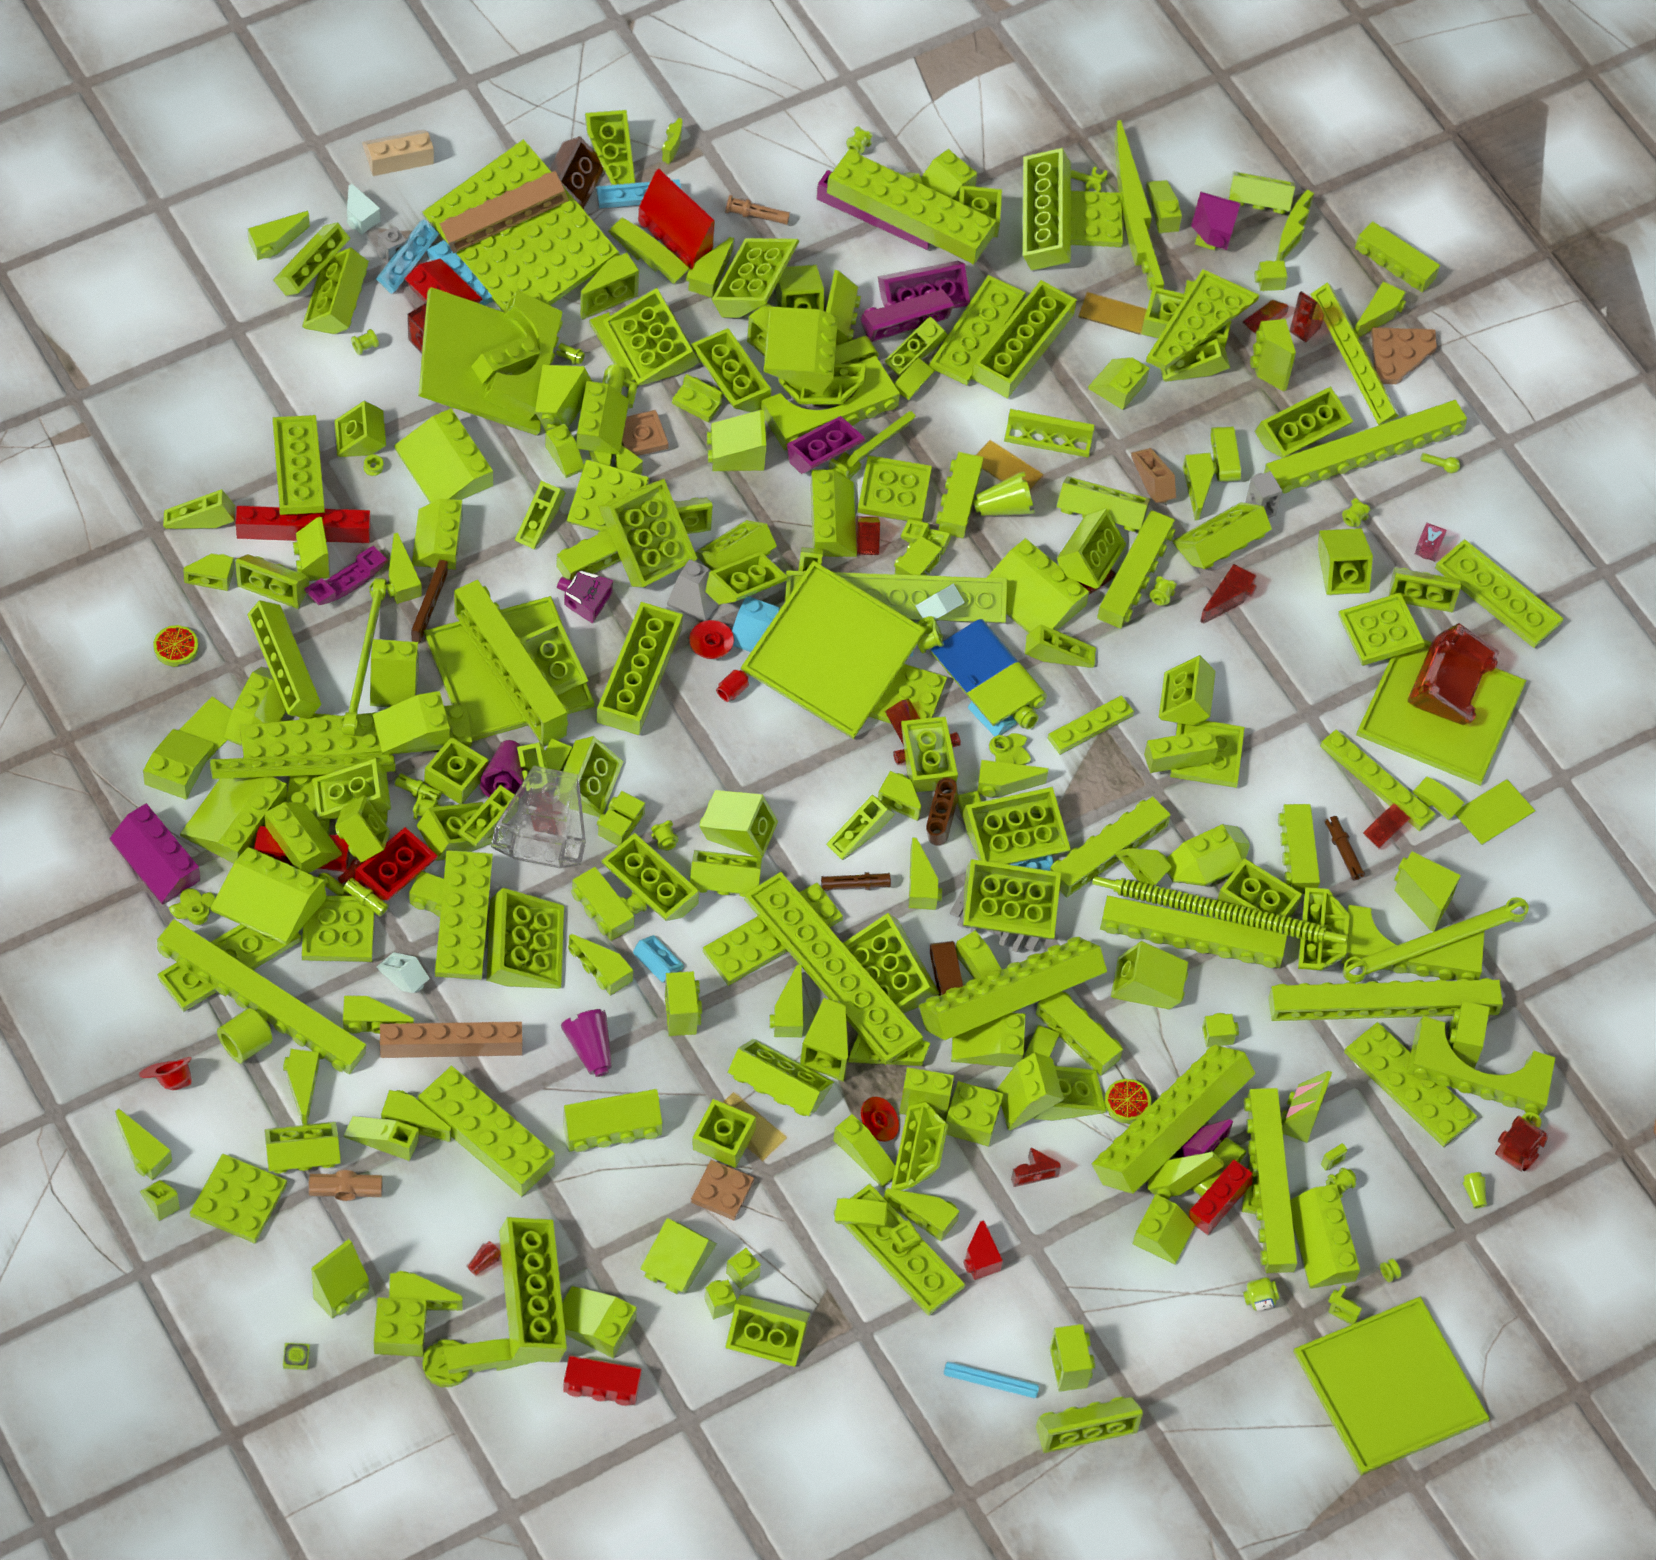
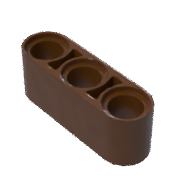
M943 778L938 781L926 824L928 840L935 846L943 845L947 841L958 802L957 784L951 778ZM945 790H952L951 793H943ZM940 810H947L943 814L937 813ZM934 830H942L938 834L932 833Z
M954 941L930 943V958L936 987L940 993L938 996L946 994L948 989L962 987L963 982Z

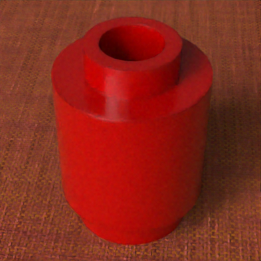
M733 670L718 684L716 692L726 702L734 700L749 686V678L742 670Z

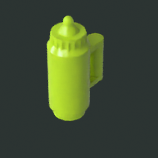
M609 365L604 371L602 383L609 384L620 393L623 386L629 388L626 398L629 399L628 408H633L638 384L625 379V370L620 365Z

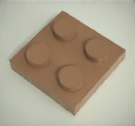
M656 410L626 417L622 445L636 456L668 449L669 444Z
M710 1160L691 1198V1203L735 1221L754 1183V1177Z

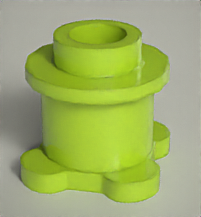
M856 126L853 129L855 134L847 139L846 144L848 149L862 154L865 151V147L872 145V134Z
M1353 498L1351 501L1352 506L1343 511L1342 517L1346 525L1359 527L1361 520L1365 521L1369 518L1370 507L1361 503L1357 498Z
M1158 576L1155 580L1157 582L1154 586L1155 589L1151 590L1149 595L1156 605H1167L1171 600L1170 596L1175 594L1174 589L1177 584L1172 580L1169 581Z
M419 793L413 807V818L418 819L419 816H423L428 808L441 807V805H438V800L423 798L424 794Z
M667 820L662 824H656L651 828L653 832L651 836L653 839H657V846L661 850L669 851L675 848L679 841L678 836L673 833V822L671 820Z
M634 892L627 899L624 897L620 898L633 915L641 911H647V904Z
M1342 1167L1335 1176L1333 1174L1328 1175L1326 1185L1337 1184L1340 1198H1342L1343 1193L1347 1189L1356 1187L1357 1178L1351 1169Z

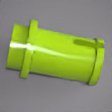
M565 343L559 344L558 349L561 350H557L556 355L572 361L574 365H580L583 362L585 353L582 352V349H574Z

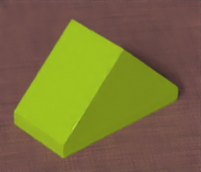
M621 445L620 455L615 454L616 468L641 475L643 460Z
M162 1180L140 1191L158 1221L180 1210L176 1190Z

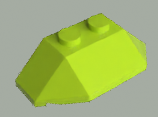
M866 363L834 364L833 381L821 395L779 378V383L799 405L843 404L865 382Z
M261 666L251 673L232 709L224 735L225 740L242 746L240 725L280 722L283 719L286 709L269 669Z
M1221 824L1183 842L1167 857V862L1172 866L1167 874L1172 882L1175 883L1183 882L1191 885L1207 886L1232 874L1242 860L1247 858L1250 843L1238 826Z
M1305 887L1302 920L1310 922V925L1311 923H1316V926L1320 924L1323 928H1326V931L1348 936L1350 915L1333 896L1331 891L1323 888ZM1301 936L1298 969L1323 970L1346 957L1347 943L1345 945L1328 940L1317 943L1313 940L1308 941V937L1304 940Z
M926 1102L911 1105L907 1108L891 1189L903 1190L912 1188L931 1178L940 1167L948 1124Z

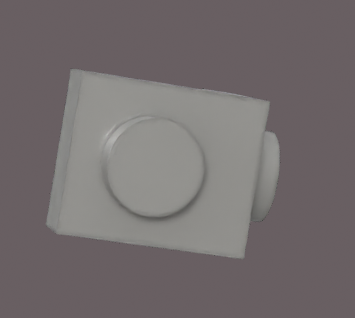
M397 227L378 234V246L376 247L378 255L388 263L395 255L396 248L406 244V239Z

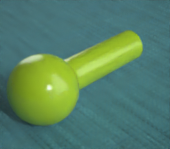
M1426 453L1421 454L1420 461L1443 467L1448 473H1456L1460 469V462L1455 457L1443 459Z

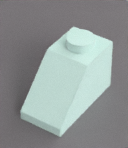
M350 184L348 188L347 223L350 228L357 230L362 235L381 222L380 208L358 188Z
M393 952L377 966L378 970L401 991L409 993L420 991L424 987V983L430 979L414 956Z

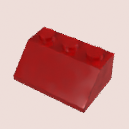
M441 258L419 264L404 278L411 290L426 304L428 290L431 287L476 303H480L483 300Z
M404 827L386 843L383 851L370 857L355 869V880L366 889L370 888L374 891L373 894L379 899L388 901L435 861L438 856Z

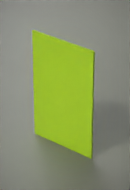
M212 696L178 731L215 743L207 759L208 761L227 741L224 739L232 709Z
M1506 779L1462 806L1455 813V816L1478 842L1483 845L1534 813L1535 809Z

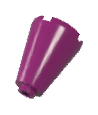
M503 741L482 774L480 788L487 797H490L500 785L516 795L518 799L522 797L525 791L522 774L524 769L521 767L517 747L521 745L516 741Z
M594 1009L577 1014L578 1018L574 1021H571V1018L566 1019L562 1022L561 1028L589 1074H595V1077L608 1074L612 1063L606 1011Z

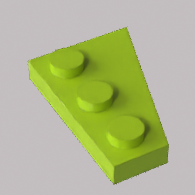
M858 1034L848 1062L884 1064ZM923 1040L889 1064L922 1066L930 1048V1042Z

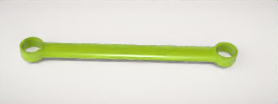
M375 578L369 587L372 604L349 711L345 713L340 721V728L345 735L355 736L357 730L358 708L381 601H384L387 580L382 578Z
M1514 897L1509 899L1504 906L1361 959L1357 957L1349 958L1344 964L1343 976L1349 982L1357 983L1362 981L1367 974L1506 922H1522L1527 917L1528 903L1522 898ZM1521 907L1524 913L1518 915L1512 913V911ZM1356 967H1360L1363 973L1359 975H1353L1350 973V971Z

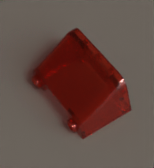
M1460 623L1438 634L1431 643L1408 697V703L1418 709L1460 725L1470 724L1476 717V709L1471 705L1482 675L1488 671H1493L1497 666V658L1500 651Z

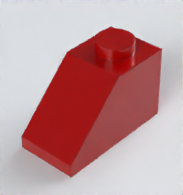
M984 1220L979 1222L968 1246L966 1257L963 1260L967 1273H971L974 1280L1000 1272L1003 1263Z

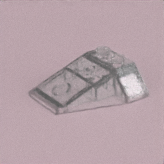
M533 766L497 822L491 848L514 860L554 868L581 866L586 839L578 774Z

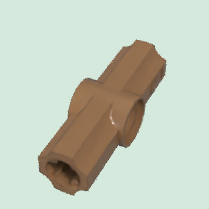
M341 1170L336 1172V1174H310L309 1196H334L341 1201H351L356 1197H381L382 1175H357L354 1171Z

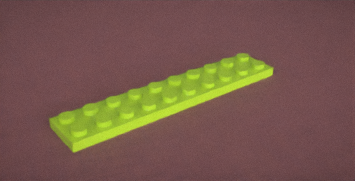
M786 571L788 580L786 581L785 601L806 571ZM833 572L910 620L922 619L915 607L916 605L954 584L965 603L939 617L936 621L974 622L978 619H983L989 623H1006L1007 578Z
M466 704L444 706L450 727V737L467 747H472ZM377 712L358 714L355 736L343 734L340 728V721L344 715L240 725L243 758L382 753L372 717ZM445 744L393 754L440 750Z
M779 872L744 895L746 903L798 964L802 965L804 971L828 999H835L846 1006V1020L885 1065L923 1041V1036L782 872Z

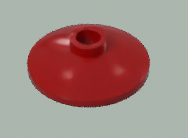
M707 620L700 622L692 629L689 642L692 650L697 655L706 659H718L730 652L734 644V636L726 624L716 620Z
M877 1096L865 1100L861 1107L863 1125L869 1129L878 1141L888 1142L894 1139L899 1130V1120L893 1106L887 1100Z

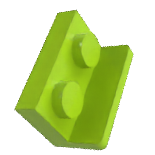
M686 374L683 385L672 398V404L709 423L722 406L723 393L716 387L703 383L697 377Z

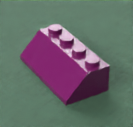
M960 261L877 276L883 305L891 301L902 302L911 295L918 297L931 289H936V291L943 289L952 300L953 308L968 306L970 303L965 263Z
M931 289L918 297L916 295L908 296L902 302L891 301L879 309L876 307L869 308L862 314L861 323L866 336L869 337L871 342L917 329L929 316L936 322L949 318L954 304L943 289L938 291Z
M147 803L127 814L110 837L111 843L162 905L182 893L185 889L201 881L199 866Z

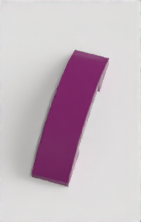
M372 546L357 555L356 562L327 580L320 578L306 587L304 591L318 605L331 603L348 595L367 582L387 563L388 559Z

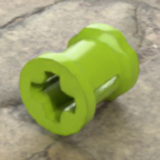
M372 329L367 330V333L361 336L351 337L352 346L358 355H361L364 350L379 346L377 336Z

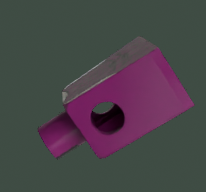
M579 571L573 581L562 576L557 584V589L565 592L564 604L566 607L590 623H594L613 593V580Z

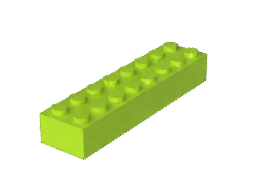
M850 149L828 177V194L973 265L994 237L996 220Z
M477 579L454 590V615L539 742L545 747L551 739L559 740L567 736V726L569 725L567 714H569V710L566 704L560 702L554 686L547 683L544 671L541 668H537L533 655L525 650L521 637L514 634L510 621L507 618L504 619L498 603H493L487 587L482 586Z
M1073 937L1068 939L1067 943L1063 945L1049 947L1044 953L1032 954L1027 957V960L1010 963L1007 965V968L1001 971H991L982 979L970 980L965 986L948 989L946 994L929 997L925 1000L926 1002L919 1005L925 1030L943 1040H948L1107 972L1100 946L1081 937Z
M1218 1045L1209 1047L1204 1055L1194 1062L1182 1076L1178 1077L1169 1089L1164 1091L1151 1106L1147 1107L1145 1112L1136 1121H1133L1120 1136L1116 1137L1114 1142L1091 1163L1102 1185L1134 1194L1256 1074L1245 1052Z

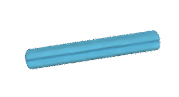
M947 1362L944 1369L945 1376L1031 1398H1036L1039 1390V1385L953 1362Z

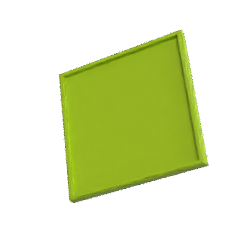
M431 287L427 294L418 396L537 436L540 432L541 424L537 415L535 414L530 420H527L484 400L487 383L482 384L471 367L482 353L525 337L522 331L513 322L504 317L505 312ZM530 366L507 375L523 374L529 370Z
M813 560L741 666V670L854 739L925 634L926 629Z
M551 596L501 609L504 619L507 618L510 621L514 634L520 637H524L559 620L562 624ZM459 621L424 631V636L451 705L466 704L472 741L529 726ZM586 682L557 696L560 702L566 704L569 714L594 707V701Z
M1423 639L1425 642L1424 648L1390 658L1356 736L1481 786L1527 680Z
M1421 1296L1303 1344L1293 1350L1361 1476L1485 1424L1490 1420Z

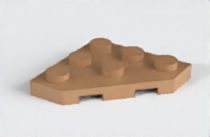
M1372 328L1371 331L1374 368L1382 384H1398L1408 372L1411 373L1418 367L1422 360L1428 355H1432L1437 347L1435 329Z

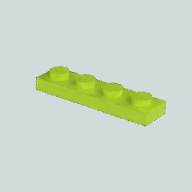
M1121 695L1048 734L1047 739L1061 755L1133 716L1134 711Z

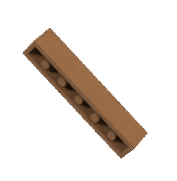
M556 171L542 175L534 181L526 182L521 187L512 191H506L499 197L489 199L475 208H469L464 213L455 217L447 218L444 222L440 223V226L454 254L569 201Z
M522 1022L380 1024L381 1058L522 1056Z

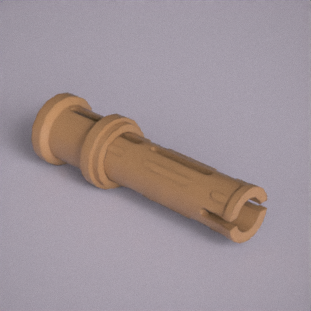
M729 195L725 213L728 214L733 212L741 214L744 218L753 216L785 225L788 224L790 212L753 204L750 199L741 200L733 198V195Z

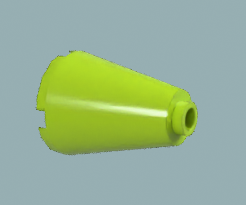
M1020 472L977 494V499L973 500L976 513L981 512L982 516L1034 514V508L1029 509V506H1033L1028 483L1026 479L1022 480V477L1026 476L1025 472Z

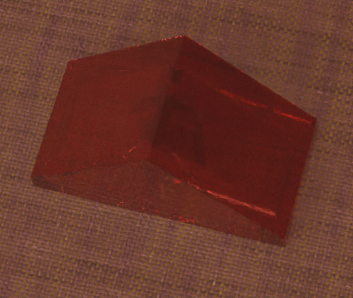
M857 516V555H879V517Z

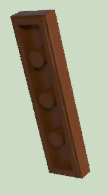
M439 560L411 629L412 642L421 643L424 631L427 628L448 575V563L445 560Z

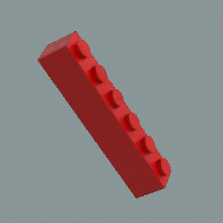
M237 506L236 537L237 539L296 541V533L316 518L322 517L326 542L370 543V510L324 509V513L280 515L279 507Z

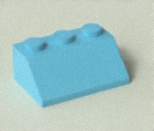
M749 596L746 597L738 611L732 629L734 636L733 646L751 652L781 608Z

